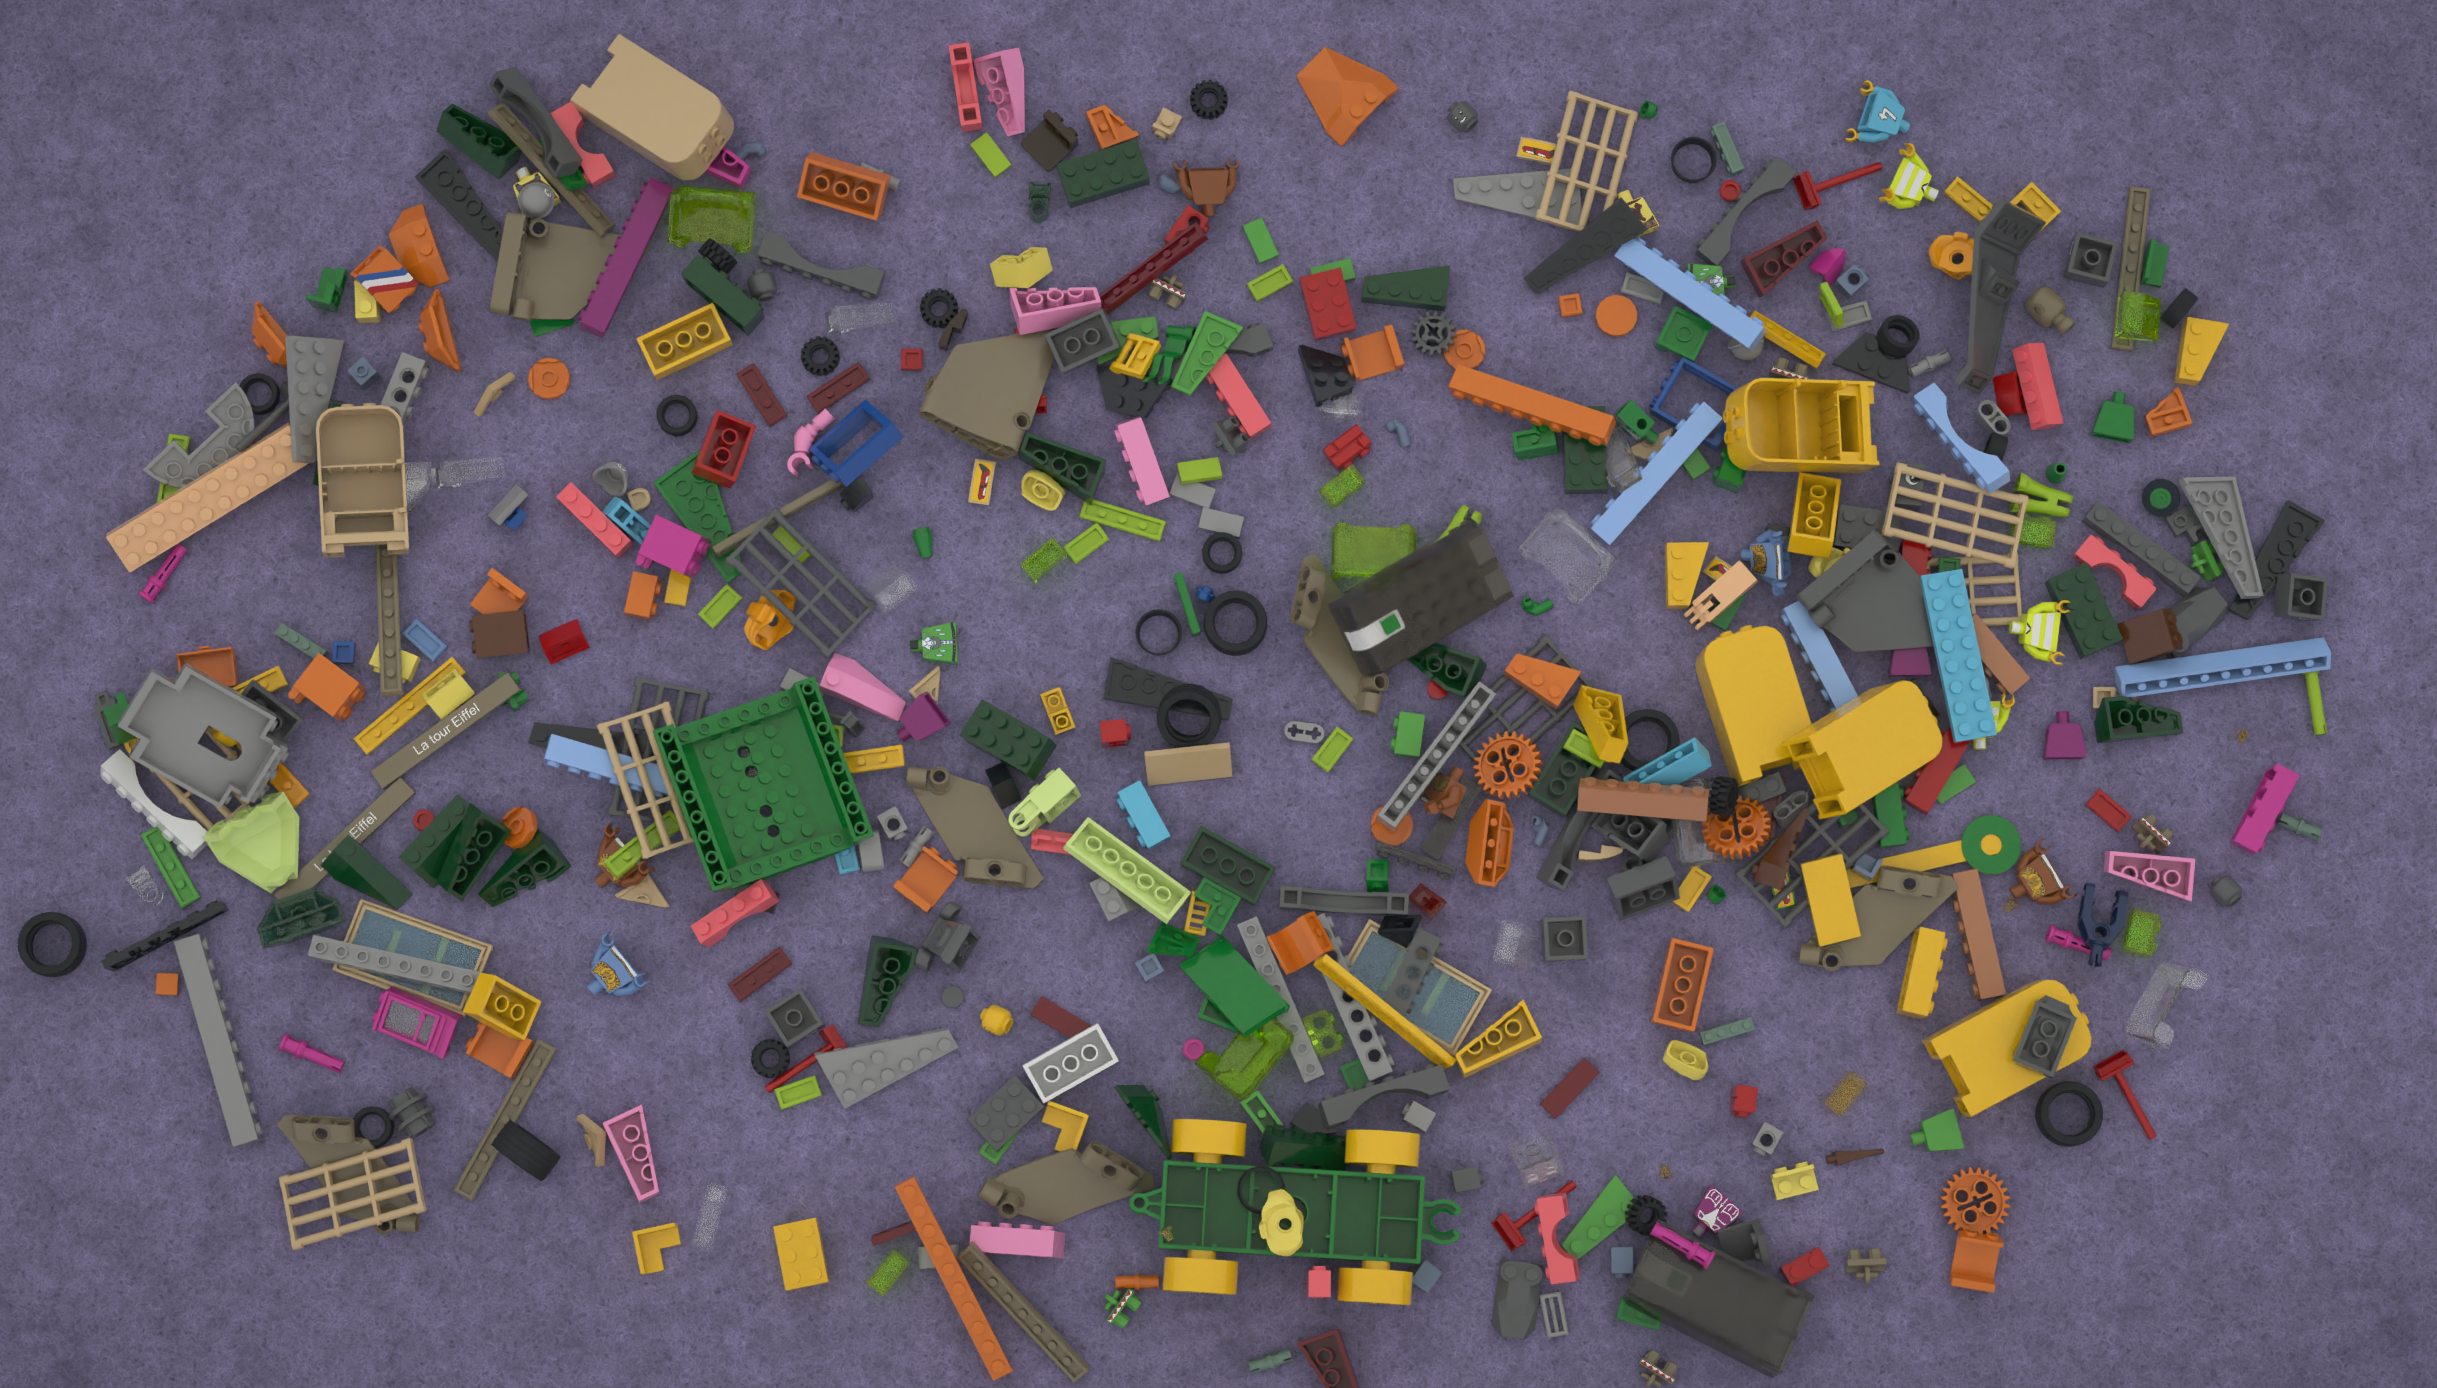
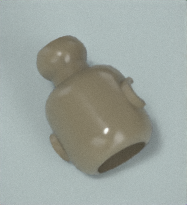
M2049 286L2038 288L2025 303L2026 311L2044 328L2055 325L2057 331L2065 335L2075 325L2074 319L2064 314L2067 309L2065 301Z

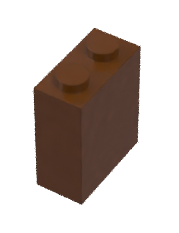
M2171 608L2160 609L2118 623L2129 664L2142 663L2183 649V639L2176 626V615L2172 612Z
M526 610L473 615L472 620H469L470 632L474 633L475 641H472V652L476 654L477 658L530 652Z

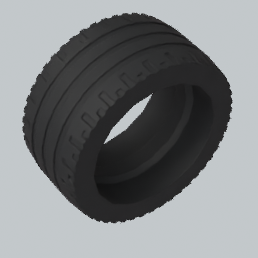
M1235 590L1222 593L1214 598L1206 609L1204 615L1205 635L1210 644L1223 654L1231 656L1247 654L1256 649L1265 637L1267 631L1265 609L1257 598L1247 592ZM1231 603H1241L1249 607L1256 618V629L1253 635L1247 641L1239 644L1223 640L1215 629V617L1218 611Z
M1192 683L1179 685L1168 691L1162 698L1157 712L1159 732L1162 738L1174 748L1208 745L1217 735L1221 723V708L1214 694L1207 688ZM1183 699L1199 701L1209 711L1210 722L1205 731L1196 735L1179 733L1169 722L1168 713L1171 706Z
M1641 709L1629 714L1625 718L1627 734L1633 725L1643 721L1654 722L1662 727L1668 741L1664 754L1675 749L1680 744L1679 733L1675 723L1670 717L1660 711ZM1626 748L1621 762L1632 771L1650 763L1637 760L1630 754L1628 748Z
M58 912L41 913L28 920L22 927L17 942L18 952L23 963L31 971L46 977H61L71 973L81 964L87 950V940L82 927L73 918ZM59 924L65 927L71 934L72 947L70 954L58 965L49 966L42 964L33 954L32 943L34 936L45 925Z
M2066 1081L2049 1087L2040 1096L2035 1110V1118L2039 1130L2049 1141L2060 1146L2072 1147L2088 1142L2097 1134L2103 1120V1108L2100 1099L2092 1089L2078 1082ZM2063 1093H2073L2080 1096L2087 1103L2090 1110V1119L2087 1126L2082 1132L2075 1135H2064L2058 1132L2049 1120L2051 1102Z
M509 1120L491 1144L501 1154L540 1181H543L550 1174L561 1157L553 1149L512 1120Z

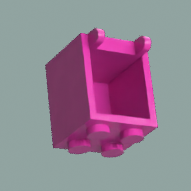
M656 515L640 547L636 564L639 566L643 565L644 568L648 569L653 561L693 578L701 568L700 561L702 557L706 556L710 549V540Z

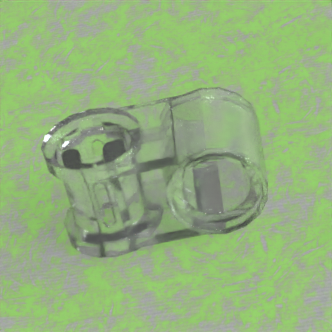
M144 864L140 865V869L132 875L125 876L127 882L144 902L152 906L162 902L163 892ZM151 890H155V897L148 900V893Z

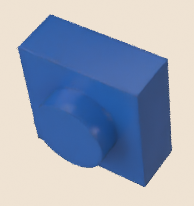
M517 507L503 523L514 531L522 525L528 515Z
M333 641L332 663L355 664L356 643Z

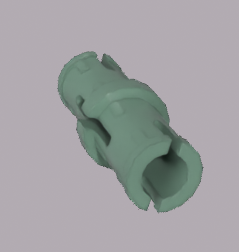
M2282 812L2281 818H2279L2277 825L2295 831L2297 835L2302 834L2316 841L2319 840V836H2321L2323 828L2309 824L2303 818L2299 820Z
M1287 1348L1273 1354L1267 1353L1266 1356L1248 1361L1253 1375L1260 1371L1273 1370L1276 1366L1292 1362L1293 1357L1290 1349Z

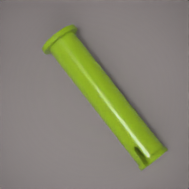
M2320 671L2302 673L2306 679L2314 735L2328 734L2318 678Z

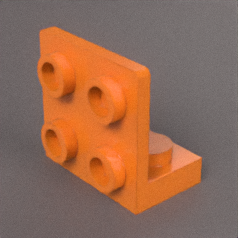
M491 568L487 573L490 577L473 599L471 606L482 614L517 611L523 606L529 595L495 569Z

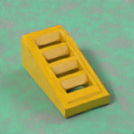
M1192 888L1184 931L1205 936L1206 927L1190 926V922L1202 924L1211 906L1205 902L1195 900L1194 894L1197 889ZM1197 905L1206 907V910L1202 911L1193 909V906ZM1192 914L1204 916V920L1193 918L1191 916Z

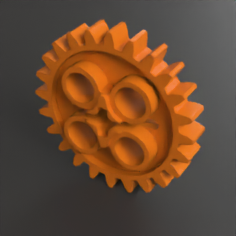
M1505 731L1504 737L1496 733V740L1488 737L1490 743H1482L1485 749L1477 750L1480 757L1474 758L1475 762L1478 763V765L1473 766V769L1478 771L1474 775L1476 779H1480L1478 784L1481 787L1484 786L1483 790L1486 793L1490 791L1492 797H1495L1498 793L1500 800L1504 798V795L1511 800L1512 794L1520 798L1519 792L1521 791L1528 794L1526 788L1530 787L1533 789L1534 786L1531 782L1539 781L1536 774L1542 773L1541 769L1538 768V766L1543 765L1542 761L1538 760L1541 757L1540 752H1536L1538 747L1535 744L1532 745L1533 742L1530 738L1525 740L1524 734L1518 737L1515 731L1511 736ZM1502 749H1505L1506 758L1510 762L1509 768L1514 777V782H1511L1510 773L1506 769L1507 764L1502 755ZM1519 749V753L1517 755H1510L1512 750ZM1494 756H1499V760L1496 763H1491V759ZM1520 768H1525V772L1522 775H1517V771ZM1500 775H1505V779L1498 783L1497 778Z
M1741 795L1736 800L1737 806H1735L1734 812L1738 821L1740 843H1737L1733 814L1730 816L1716 815L1710 812V808L1708 809L1707 821L1702 822V835L1710 851L1714 849L1715 855H1719L1722 852L1724 859L1729 854L1731 859L1734 860L1736 855H1739L1740 859H1743V854L1745 853L1751 857L1752 850L1758 853V846L1765 847L1764 840L1770 839L1768 833L1772 832L1770 826L1772 824L1768 811H1765L1764 805L1759 806L1758 800L1751 803L1750 797H1747L1743 801Z
M1971 1167L1967 1168V1174L1961 1169L1959 1170L1960 1177L1952 1174L1951 1176L1954 1181L1946 1180L1949 1188L1941 1189L1946 1193V1196L1939 1197V1199L1945 1201V1204L1939 1206L1942 1209H1946L1942 1217L1949 1216L1950 1218L1947 1221V1225L1954 1223V1231L1961 1228V1231L1973 1229L1979 1234H1983V1230L1985 1233L1991 1232L1990 1228L1995 1231L1998 1230L1996 1223L2004 1224L2001 1216L2009 1215L2004 1211V1208H2010V1205L2005 1203V1200L2010 1199V1196H2004L2003 1194L2008 1188L2000 1187L2003 1180L1996 1182L1997 1174L1989 1177V1170L1986 1169L1982 1174L1980 1167L1976 1168L1975 1173H1973ZM1978 1182H1982L1985 1185L1983 1194H1979L1975 1189ZM1959 1190L1963 1191L1966 1196L1962 1203L1956 1199V1193ZM1987 1194H1992L1991 1198L1977 1203L1978 1207L1974 1205L1961 1211L1957 1210L1959 1206L1972 1202V1197L1978 1199ZM1987 1202L1992 1203L1994 1206V1211L1991 1214L1986 1213L1984 1210V1205ZM1968 1210L1974 1213V1220L1971 1223L1967 1222L1964 1217Z

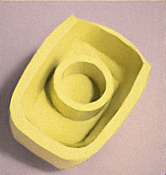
M1035 469L1027 471L1022 478V496L1046 510L1053 511L1057 509L1065 495V490L1058 482L1046 473Z
M1678 1040L1670 1041L1664 1053V1063L1683 1076L1694 1081L1701 1080L1708 1071L1706 1053L1685 1042Z

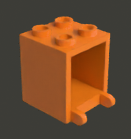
M318 653L288 693L289 698L293 699L297 704H301L307 697L341 722L350 717L353 712L351 708L354 704H359L364 699L366 688L322 654Z

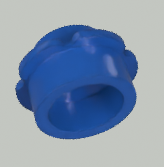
M1203 585L1202 588H1196L1198 591L1195 596L1206 602L1211 603L1212 599L1216 597L1213 595L1214 590Z

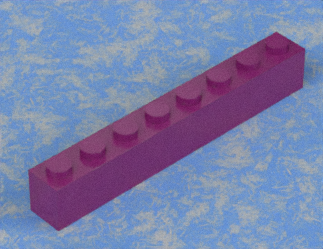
M652 177L648 183L644 182L640 190V194H642L640 201L635 200L631 209L633 215L631 219H626L622 230H625L623 236L617 237L613 246L616 250L613 255L609 254L605 262V266H607L605 273L600 272L596 281L598 287L596 291H591L587 299L589 306L587 310L583 308L578 320L581 321V329L602 339L604 338L673 195V187Z

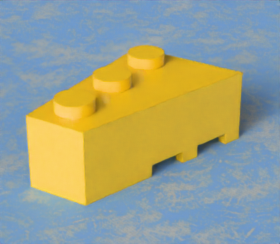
M2187 317L2183 321L2174 383L2195 386L2200 382L2229 323Z
M1709 542L1666 543L1664 547L1666 609H1688Z

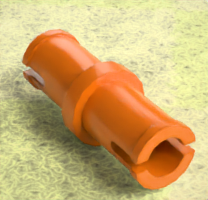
M1134 1273V1276L1115 1275V1289H1135V1291H1139V1288H1159L1158 1274L1139 1275V1273Z

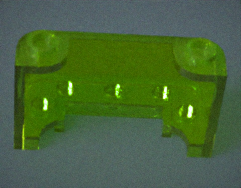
M695 186L674 187L670 193L668 243H673L675 247H685L691 241L706 242L708 238H711L719 244L732 245V248L736 249L738 253H748V250L751 251L753 249L758 194L748 191Z
M1344 522L1336 523V526L1332 527L1331 578L1341 579V577L1348 574L1347 578L1362 576L1394 577V579H1398L1401 576V578H1404V581H1415L1416 529L1412 528V525L1401 524L1399 527L1349 526V523Z
M1274 1018L1248 1036L1244 1037L1238 1032L1220 1056L1213 1051H1207L1194 1064L1236 1099L1246 1100L1290 1048L1294 1041V1036L1288 1028Z

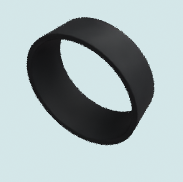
M1688 137L1679 141L1671 154V164L1674 173L1678 178L1688 183L1701 182L1709 177L1717 163V156L1713 146L1705 139L1699 137ZM1695 144L1703 147L1709 153L1711 168L1705 177L1688 179L1678 173L1674 166V157L1681 147Z
M1162 609L1151 610L1139 619L1135 630L1136 639L1140 647L1147 653L1157 656L1165 655L1172 652L1179 645L1182 637V627L1177 617L1171 612ZM1153 616L1169 618L1174 622L1178 630L1176 644L1165 653L1150 652L1143 646L1140 640V629L1143 623Z
M1256 1166L1247 1170L1241 1176L1238 1182L1237 1193L1241 1204L1252 1213L1262 1214V1209L1251 1207L1243 1197L1242 1185L1245 1178L1254 1171L1267 1170L1278 1178L1281 1189L1285 1190V1184L1280 1174L1274 1169L1266 1166Z

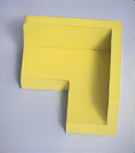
M1030 247L1019 256L1002 255L990 263L997 287L1029 288L1053 270L1048 250L1044 247Z

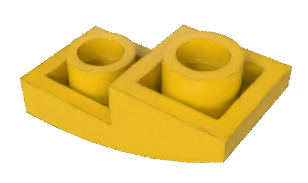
M1060 686L1041 693L1040 696L1055 735L1075 728Z

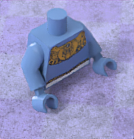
M1769 529L1750 544V549L1742 550L1741 559L1742 561L1751 562L1752 573L1759 575L1760 578L1769 583L1775 596L1786 595L1783 587H1786L1787 583L1782 581L1792 574L1790 552H1787L1789 536H1780L1782 531L1776 532Z
M611 931L602 936V942L596 949L591 963L593 967L591 972L596 979L587 987L594 996L604 988L610 995H632L642 986L650 984L651 981L644 982L643 976L646 973L638 974L617 946L613 945L611 947L612 944L618 941V937L611 940L609 938Z

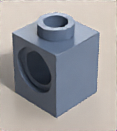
M1854 264L1836 280L1834 285L1847 299H1850L1868 282V273L1861 266L1858 267ZM1848 277H1855L1858 280V284H1850Z
M364 357L360 358L347 370L364 390L381 377Z
M1610 1247V1274H1615V1278H1628V1274H1633V1247Z

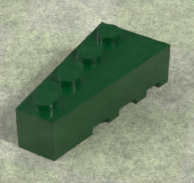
M470 803L436 883L448 893L463 901L512 830L495 817Z

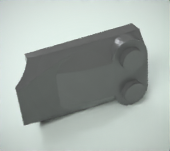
M2196 587L2171 607L2172 612L2176 615L2178 632L2183 639V649L2170 653L2173 658L2178 657L2224 620L2228 603L2215 587Z
M2047 995L2035 1002L2020 1041L2013 1051L2012 1061L2037 1074L2050 1078L2054 1077L2077 1019L2072 1014L2069 1005Z
M1500 1260L1492 1325L1497 1329L1501 1337L1525 1340L1531 1332L1535 1331L1543 1265Z

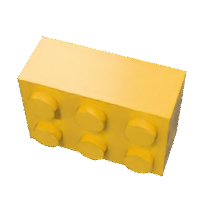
M479 973L463 1013L509 1038L525 1041L542 1001L496 975Z
M818 1218L773 1226L785 1291L829 1283Z

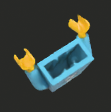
M1864 81L1863 85L1868 86L1870 89L1860 88V93L1863 96H1868L1857 129L1860 133H1856L1854 129L1850 128L1846 133H1853L1854 137L1845 138V140L1849 143L1855 142L1856 139H1859L1860 142L1875 143L1886 141L1889 137L1896 136L1898 131L1905 134L1910 127V123L1902 119L1905 109L1900 105L1893 91L1879 86L1873 87L1870 81Z

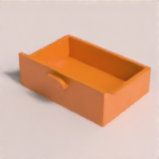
M211 646L198 647V651L176 654L179 672L186 662L230 688L238 685L235 649L232 647L211 649Z

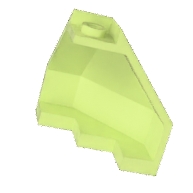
M284 792L271 793L262 797V803L254 807L248 805L235 812L234 818L226 823L224 820L215 823L203 836L220 863L269 893H272L277 887L284 885L288 880L298 879L299 816Z

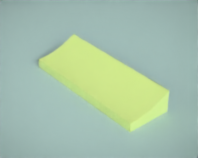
M1087 817L1063 848L1166 924H1168L1191 894V891L1089 817Z

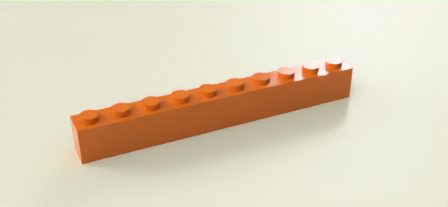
M915 1175L896 1184L895 1189L992 1380L995 1381L1012 1372L1013 1368Z

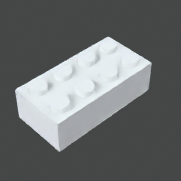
M1096 1023L1022 1066L1042 1102L1045 1103L1119 1060L1099 1024Z

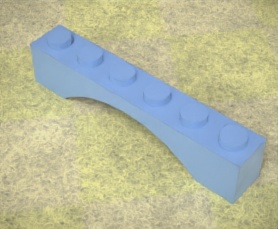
M1935 383L1914 395L1913 408L1919 416L1923 415L1927 426L1932 431L1935 430L1938 433L1941 443L1943 445L1947 444L1950 447L1953 457L1956 460H1961L1965 471L1976 478L1975 481L1981 490L1985 489L1988 494H1991L2010 481L2009 470L1997 456L1974 449L1956 434L1947 416V397Z

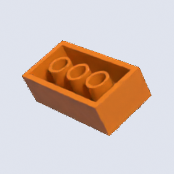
M811 152L805 159L797 197L877 221L883 212L891 175Z
M1675 938L1669 940L1650 1023L1688 1033L1695 1031L1714 948Z

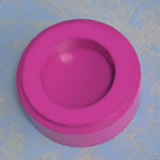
M1194 1038L1186 1041L1183 1046L1184 1055L1190 1060L1200 1059L1205 1051L1203 1043Z

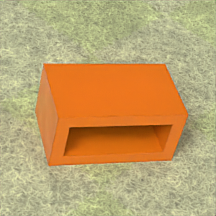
M633 571L624 609L626 616L651 620L652 615H656L658 603H655L656 596L660 595L662 591V583H660L658 576Z

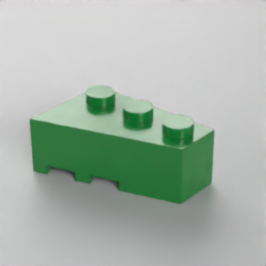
M1723 447L1719 457L1723 461L1720 467L1716 466L1712 476L1713 479H1716L1714 485L1738 493L1743 485V479L1747 470H1742L1735 466L1729 458L1727 448Z

